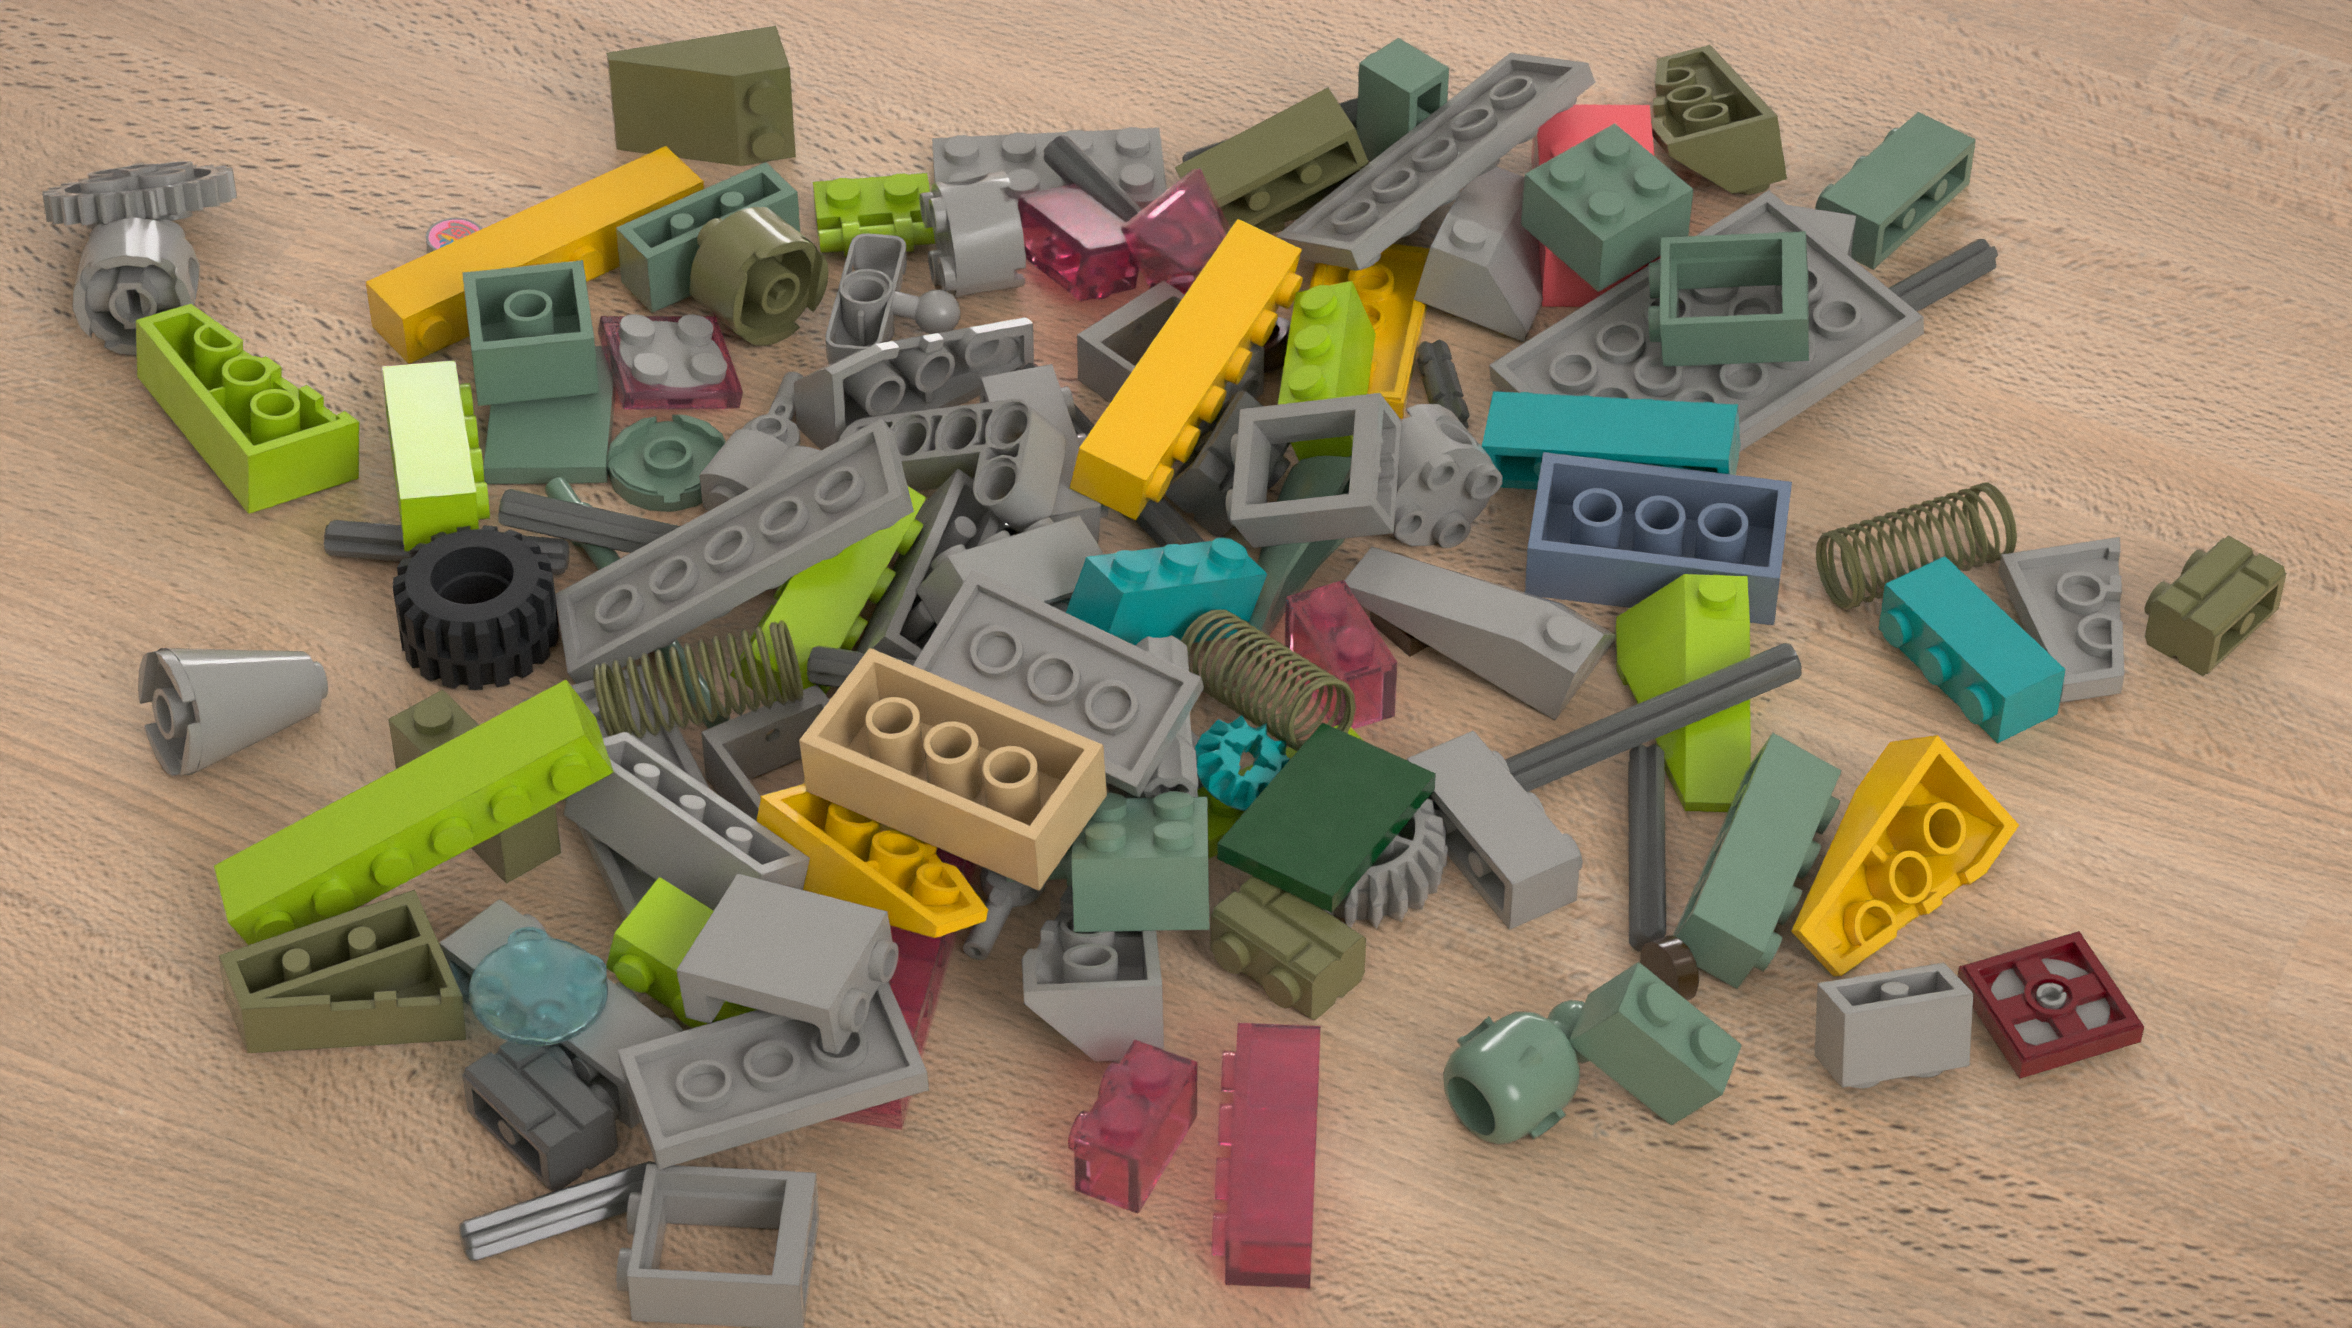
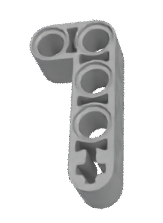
M1008 399L862 418L850 424L839 438L840 441L883 418L895 435L907 486L915 491L938 489L957 469H960L974 479L973 493L976 500L1014 530L1021 533L1035 522L1050 517L1055 505L1066 451V438L1063 432L1021 399Z

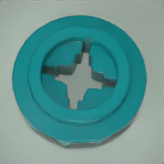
M1242 715L1231 723L1217 719L1206 732L1202 733L1196 743L1194 750L1196 751L1197 776L1207 791L1220 802L1237 810L1246 811L1290 760L1286 756V741H1274L1267 735V723L1253 728L1247 724ZM1248 752L1255 759L1251 770H1247L1242 777L1238 774L1241 768L1239 763L1242 754Z

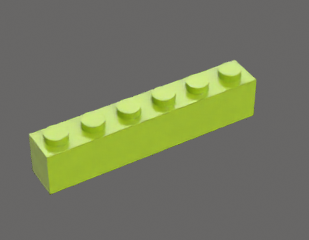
M564 680L214 865L228 923L248 945L352 911L609 776L614 771L596 717L569 682Z

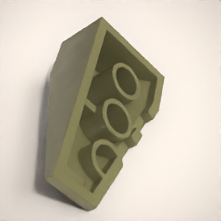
M1711 45L1657 58L1655 76L1656 98H1653L1654 118L1651 119L1653 138L1670 157L1732 194L1751 195L1761 193L1767 190L1771 183L1787 179L1778 116Z

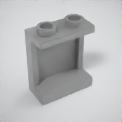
M737 874L677 968L685 1014L687 1018L712 1023L724 1002H732L815 1024L820 1029L823 1050L839 1054L850 1034L860 1031L863 1027L869 1010V1002L879 985L887 983L892 978L898 961V946L892 942L887 911Z

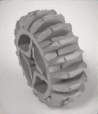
M1427 799L1336 909L1332 913L1326 912L1334 917L1344 918L1347 926L1350 928L1356 920L1368 919L1377 929L1383 916L1388 915L1402 922L1408 908L1423 909L1428 894L1437 893V888L1443 874V867L1447 865L1448 847L1445 845L1446 830L1443 826V818L1436 816L1433 800Z

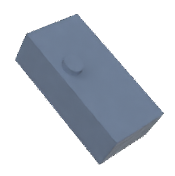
M1543 452L1527 548L1525 592L1544 598L1631 608L1683 574L1748 576L1750 623L1774 625L1792 482Z

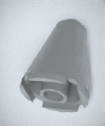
M160 648L157 651L148 652L143 655L139 667L138 693L140 704L152 702L156 722L144 726L157 760L168 774L172 776L180 774L182 776L192 775L318 713L322 699H325L328 694V681L323 666L318 661L313 662L311 657L304 651Z

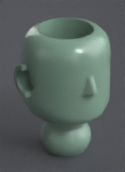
M1578 1000L1564 1001L1550 1011L1548 1018L1538 1013L1526 1011L1513 1012L1495 1022L1490 1017H1487L1470 1033L1457 1039V1043L1460 1046L1450 1055L1443 1071L1444 1092L1455 1115L1471 1133L1484 1141L1498 1145L1509 1144L1528 1134L1535 1140L1565 1117L1566 1114L1562 1109L1572 1101L1580 1083L1579 1063L1583 1064L1589 1061L1574 1049L1569 1042L1585 1002Z

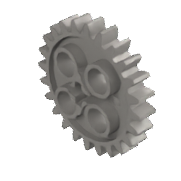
M192 161L145 164L141 162L120 168L99 170L89 173L88 179L62 183L61 186L50 187L49 190L43 191L42 194L47 222H52V224L64 223V225L81 223L89 229H93L102 223L108 224L109 222L131 217L156 221L184 219L193 216L192 211H201L203 207L220 206V203L231 202L232 199L237 198L232 167H214V165L197 167V165H193Z

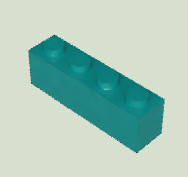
M1493 391L1482 442V448L1490 456L1494 466L1502 475L1500 488L1537 490L1543 452L1736 475L1741 447L1738 404Z

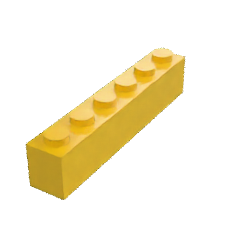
M664 146L366 281L372 327L408 364L413 363L469 337L463 272L583 260L586 282L620 267L616 227L703 190L704 181L668 147Z
M1237 219L1079 447L1070 489L1134 520L1138 518L1149 500L1158 503L1162 499L1174 474V469L1171 467L1176 460L1185 463L1189 459L1200 436L1201 430L1198 427L1204 420L1211 424L1215 420L1226 397L1227 391L1224 388L1228 382L1237 385L1241 381L1252 358L1250 349L1254 343L1263 347L1276 324L1278 314L1275 312L1279 306L1289 309L1292 305L1295 293L1299 291L1303 280L1302 276L1295 273L1302 249Z

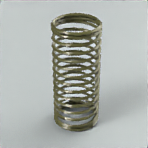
M1984 482L1971 486L1969 489H1961L1957 493H1948L1945 497H1935L1933 501L1927 500L1922 501L1920 505H1910L1908 509H1898L1896 513L1888 512L1884 516H1875L1872 520H1862L1859 524H1850L1847 528L1842 527L1822 533L1816 546V562L1821 582L1833 602L1843 609H1852L1853 607L1860 606L1862 601L1865 603L1872 602L1874 597L1882 599L1885 584L1896 579L1886 560L1883 538L1891 551L1897 578L1907 573L1898 556L1895 533L1903 546L1909 572L1918 569L1910 551L1907 529L1915 541L1921 567L1929 562L1922 547L1919 524L1928 539L1933 561L1941 558L1934 542L1931 520L1940 534L1945 557L1952 561L1959 570L1970 571L1972 566L1982 567L1985 562L1988 564L1994 563L1996 560L2001 559V554L2013 553L2016 548V522L2006 497L1997 487ZM1981 491L1993 500L2005 525L2006 547L2003 553H2000V537L1995 518L1987 503L1979 496ZM1957 500L1963 502L1962 511L1956 505ZM1978 502L1990 521L1995 548L1986 535L1979 516ZM1945 504L1951 506L1950 515L1944 509ZM1933 508L1939 510L1938 519L1932 514ZM1921 511L1926 514V523L1920 518ZM1956 513L1964 525L1970 546V557L1962 545L1956 525ZM1909 515L1914 518V528L1908 522ZM1943 516L1952 530L1957 545L1958 561L1950 549L1945 534ZM1897 519L1902 522V532L1896 526ZM1884 523L1890 526L1889 535L1883 529ZM1872 527L1878 531L1877 540L1871 534ZM1860 531L1865 534V544L1859 538ZM1847 535L1853 538V546L1847 540ZM1974 536H1975V538H1976V540H1977L1979 546H1980V547L1982 548V550H1983L1982 553H1981V551L1979 550V548L1977 547V545H1976V543H1975V541H1974ZM1829 538H1830L1829 547H1828V559H1827V543H1828V540H1829ZM1835 542L1841 550L1844 574L1853 591L1852 600L1843 590L1837 576L1833 549ZM1871 542L1878 553L1882 565L1884 583L1874 565ZM1858 545L1867 561L1872 587L1863 572ZM1976 555L1981 559L1980 561H1975ZM1963 558L1968 562V565H1963ZM1877 584L1883 589L1881 593H1877ZM1865 588L1871 594L1868 597L1864 596Z
M1225 609L1211 610L1199 616L1187 628L1181 642L1187 646L1189 671L1191 672L1189 656L1191 646L1197 634L1208 623L1216 619L1225 618L1214 624L1202 636L1195 650L1192 669L1193 673L1199 676L1197 665L1199 653L1205 640L1217 628L1225 624H1233L1223 629L1211 641L1203 657L1201 677L1204 685L1203 692L1209 694L1210 697L1218 700L1258 727L1267 723V732L1279 739V741H1286L1288 747L1298 751L1308 739H1297L1309 734L1322 722L1330 708L1333 697V685L1336 689L1337 703L1334 713L1327 724L1332 726L1338 716L1342 702V689L1345 694L1346 708L1343 719L1337 729L1348 733L1355 716L1356 703L1353 691L1344 681L1327 673L1326 670L1318 667L1308 659L1300 656V654L1292 651ZM1237 629V632L1231 635L1219 647L1212 661L1209 679H1207V661L1214 645L1223 635ZM1238 638V643L1228 652L1220 668V674L1215 676L1216 664L1222 651L1232 640ZM1258 647V651L1253 655L1254 648ZM1267 652V657L1261 661L1262 654ZM1235 653V655H1234L1233 659L1231 660L1230 664L1227 666V664H1228V662H1229L1231 656ZM1248 653L1247 659L1241 667L1240 671L1234 675L1240 662ZM1275 658V662L1270 666L1271 660ZM1256 659V663L1253 669L1251 670L1250 674L1243 680V677L1248 667ZM1284 663V668L1278 673L1279 666ZM1265 665L1260 677L1251 686L1257 672ZM1293 669V673L1287 678L1288 671ZM1273 671L1267 685L1260 691L1265 679ZM1301 675L1302 679L1295 685L1297 676ZM1282 676L1281 681H1280V683L1278 684L1277 688H1276L1275 691L1270 695L1274 684H1275V683L1279 680V678ZM1237 680V686L1232 688V683ZM1290 683L1283 698L1279 700L1284 688ZM1246 684V690L1240 693L1241 688ZM1324 686H1327L1328 698L1318 720L1308 729L1295 734V730L1300 729L1313 717L1321 703ZM1299 688V691L1296 694L1295 698L1293 699L1291 704L1287 706L1292 695ZM1255 689L1254 697L1249 698L1250 693ZM1319 689L1316 703L1310 713L1300 723L1294 725L1295 719L1305 710L1310 702L1313 691ZM1264 695L1263 702L1258 704V699ZM1273 700L1272 707L1267 709V704ZM1282 705L1281 713L1276 714V709Z
M780 620L779 623L774 621V623L771 622L769 625L781 676L782 696L771 670L763 630L758 625L755 628L757 644L766 674L768 700L757 674L749 634L745 629L741 631L743 649L752 679L754 704L743 679L740 658L733 634L729 632L726 639L738 683L739 706L731 690L720 640L716 636L713 637V650L724 688L725 710L715 688L706 644L702 639L699 640L698 650L710 692L711 714L701 693L692 648L690 644L685 643L683 649L695 692L697 718L687 697L683 670L677 649L671 646L669 654L682 701L683 721L679 717L673 702L669 674L662 651L657 649L655 660L667 701L668 724L659 706L655 678L649 657L643 652L641 655V665L653 706L654 728L645 711L643 692L635 661L629 656L626 660L627 671L639 710L640 732L631 715L627 686L619 661L614 659L612 663L613 673L606 663L603 662L601 666L596 664L593 669L594 687L607 736L626 731L630 735L633 732L637 738L642 740L646 729L649 733L656 736L660 730V725L669 733L672 731L675 722L685 730L689 723V718L691 722L699 726L703 720V714L707 720L713 723L717 717V710L725 719H728L730 716L731 708L738 715L742 716L746 709V704L750 710L756 713L760 706V700L765 707L771 709L774 703V696L783 706H785L788 699L792 703H795L796 700L801 702L803 699L801 674L793 641L786 623Z

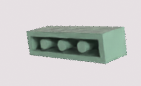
M1775 733L1770 735L1747 768L1673 936L1678 937L1689 947L1698 968L1738 989L1753 967L1764 972L1775 956L1783 938L1781 935L1773 932L1777 922L1781 925L1786 923L1802 894L1801 889L1793 886L1796 877L1803 879L1807 875L1821 849V844L1812 839L1815 832L1823 834L1840 804V800L1833 797L1832 792L1842 770Z

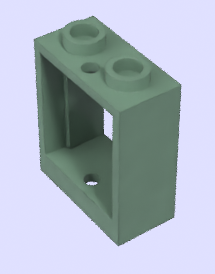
M1806 231L1661 237L1660 262L1649 263L1650 298H1660V306H1649L1648 322L1650 342H1661L1663 367L1809 361ZM1782 285V313L1679 318V289Z

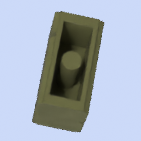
M2229 535L2226 538H2222L2208 552L2201 549L2196 550L2187 560L2181 576L2172 584L2166 581L2160 582L2148 597L2144 610L2145 614L2149 616L2145 633L2147 645L2170 658L2174 655L2177 656L2180 664L2201 676L2210 673L2279 609L2287 575L2284 566L2261 553L2257 556L2254 555L2252 548Z
M1254 876L1241 885L1238 893L1236 891L1232 892L1216 905L1211 914L1210 951L1213 952L1217 962L1226 971L1232 974L1243 972L1262 985L1268 997L1279 1007L1287 1009L1293 1006L1314 1021L1335 1004L1338 996L1342 998L1359 984L1365 974L1366 938L1322 908Z

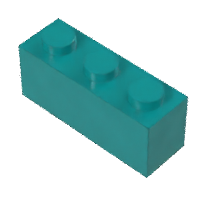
M1216 538L1213 541L1182 545L1169 544L1159 548L1135 551L1121 550L1111 554L1088 556L1084 561L1066 613L1133 645H1136L1148 636L1152 638L1173 636L1181 641L1187 628L1199 616L1211 610L1225 609L1249 623L1268 574L1247 555L1246 549L1241 544L1233 541L1231 538ZM1225 618L1216 619L1205 625L1197 634L1193 643L1200 642L1202 636L1214 624ZM1225 624L1217 628L1205 641L1213 640L1223 629L1233 624ZM1237 629L1228 632L1220 639L1229 638L1237 632Z
M1943 556L1885 584L1878 628L1890 645L1899 648L1922 671L1925 678L1931 684L1938 686L1961 708L1966 718L1970 722L1978 724L1997 744L2058 714L2066 669L1948 558Z

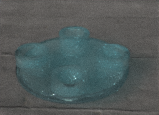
M523 927L512 932L507 944L493 950L478 964L469 984V1001L478 1021L496 1036L522 1045H552L570 1040L582 1034L601 1016L608 998L607 967L601 958L591 955L581 947L570 942L548 938L543 930L536 927Z

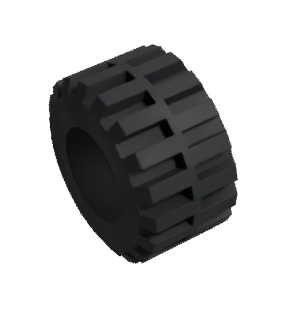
M484 525L482 529L471 530L470 526L457 527V532L450 534L440 532L431 536L430 543L417 544L410 550L411 558L402 559L397 567L398 576L393 577V594L402 651H405L406 660L412 668H420L422 677L429 681L440 678L442 679V686L456 689L459 685H468L469 690H483V685L495 684L496 687L510 684L509 679L515 676L523 679L533 673V664H543L550 657L549 648L556 646L559 637V622L551 563L547 554H541L540 546L532 539L522 541V534L511 529L502 533L498 532L497 526Z

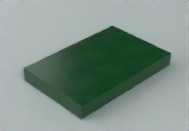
M1322 722L1217 843V859L1332 913L1435 790L1436 773Z

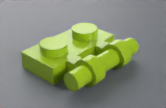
M898 173L891 176L854 179L838 178L829 181L813 182L820 253L843 251L844 257H847L852 239L857 235L867 233L898 236L905 241L906 252H914V246L936 244L933 227L925 228L920 211V193L930 192L928 173Z

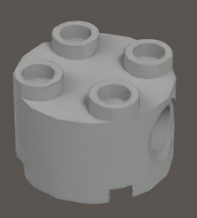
M1004 171L989 173L962 181L935 182L932 184L931 192L920 193L919 202L925 228L933 227L937 249L928 252L931 279L934 286L941 285L942 289L946 292L948 291L954 298L983 291L1019 288L1025 285L1026 278L1023 277V274H1018L1016 271L1026 268L1021 219L1016 199L1004 200L1001 190L1012 187L1010 179Z
M133 217L109 222L108 224L102 223L93 228L81 254L73 291L74 314L80 328L90 338L92 333H94L98 338L105 340V348L118 354L137 356V319L187 304L195 306L200 264L192 245L185 239L184 230L171 220L156 221Z
M1417 404L1405 409L1411 417L1402 420L1394 533L1392 534L1397 540L1410 546H1430L1439 543L1443 548H1452L1468 537L1471 530L1470 524L1486 507L1490 497L1499 490L1502 484V475L1494 466L1490 456L1452 411L1439 404Z

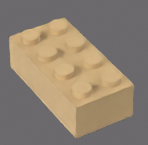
M872 648L868 649L799 740L807 792L1040 891L1107 796L1103 744Z

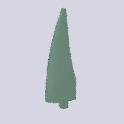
M1316 456L1302 459L1291 468L1277 502L1349 494L1352 456ZM1345 538L1261 547L1257 564L1268 575L1249 624L1269 636L1311 576L1344 542Z

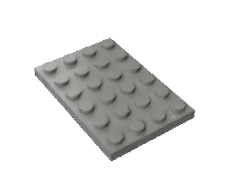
M1768 190L1696 236L1806 231L1809 361L1663 367L1661 342H1650L1648 309L1649 306H1660V298H1650L1648 265L1489 365L1491 382L1502 392L1738 404L1740 451H1742L1923 335L1924 317ZM1782 285L1679 289V318L1782 313Z

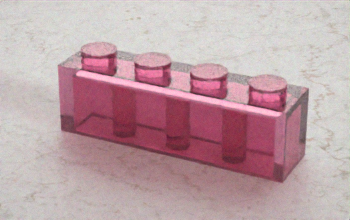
M1238 1023L1236 1051L1223 1050L1221 1092H1234L1233 1104L1220 1103L1218 1145L1231 1146L1230 1158H1216L1215 1200H1228L1227 1213H1213L1212 1256H1225V1285L1310 1289L1321 1026Z

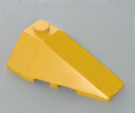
M1938 735L1889 742L1856 788L1791 932L1833 977L1842 976L1896 938L1897 931L1918 916L1928 915L1943 904L1942 899L1960 886L1972 884L1986 874L2019 824Z
M805 783L761 796L757 822L810 858L803 886L804 891L887 911L891 926L933 938L986 921L987 907L959 869L954 865L941 861L936 854L937 847L806 791Z

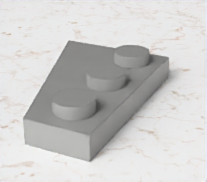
M2120 537L2001 554L1998 573L2026 632L2066 669L2060 703L2121 694L2124 680L2123 621H2121L2120 616L2122 593L2121 576H2119Z

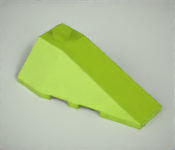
M1683 574L1616 617V671L1623 685H1629L1637 704L1750 657L1748 576ZM1750 699L1655 738L1658 746L1664 751L1665 771L1685 811L1728 812L1743 776L1751 764Z

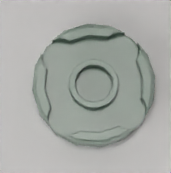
M672 414L673 421L657 422L656 416L635 422L623 429L609 447L608 476L614 491L629 504L649 511L674 512L702 504L699 475L726 443L723 434L709 422L689 415Z

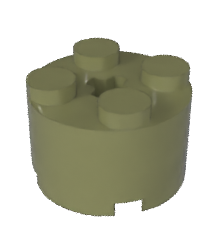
M767 207L742 209L726 217L724 220L720 218L712 219L700 230L697 237L699 249L691 268L690 295L738 336L758 346L775 344L788 338L800 328L794 321L806 308L814 313L827 287L828 263L824 255L817 250L816 246L771 209Z

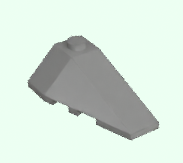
M1496 167L1490 172L1477 176L1462 189L1459 197L1448 211L1430 247L1414 300L1524 342L1543 298L1538 239L1521 225L1524 190L1523 176Z
M1026 317L878 343L846 356L794 381L797 427L819 449L823 450L838 442L844 430L854 421L862 418L960 406L980 396L981 377L1012 372L1016 368L1023 369L1028 363H1034L1033 323Z
M1371 547L1342 582L1339 593L1553 720L1558 718L1611 647L1616 637L1612 632L1562 603L1376 547Z
M1068 886L1060 898L1059 914L1054 921L1046 920L1040 930L1041 942L1037 949H1028L1022 958L1024 1004L1095 1062L1111 1061L1119 1065H1136L1147 1059H1164L1163 989L1156 931L1074 932L1072 886Z

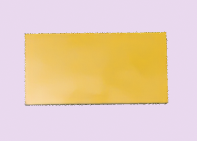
M1392 244L1381 253L1380 259L1375 264L1362 270H1350L1349 268L1315 263L1309 289L1319 285L1329 286L1353 281L1376 334L1367 394L1381 393L1397 416L1403 419L1428 306L1414 300L1430 248Z

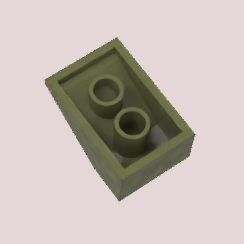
M776 26L607 53L617 150L649 154L666 146L678 158L735 166L796 157L790 65Z

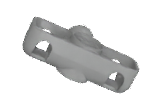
M867 233L857 235L852 239L826 332V355L829 364L874 344L889 342L895 334L894 315L914 319L921 330L928 334L951 331L960 320L959 302L952 294L944 290H930L920 297L900 292L903 275L907 266L906 243L902 238Z

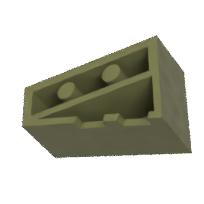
M1329 87L1176 166L1175 170L1192 208L1215 246L1219 247L1237 219L1269 234L1283 231L1285 229L1284 222L1301 217L1369 164L1355 127Z
M415 890L219 955L225 1000L247 1053L466 1040L463 995Z

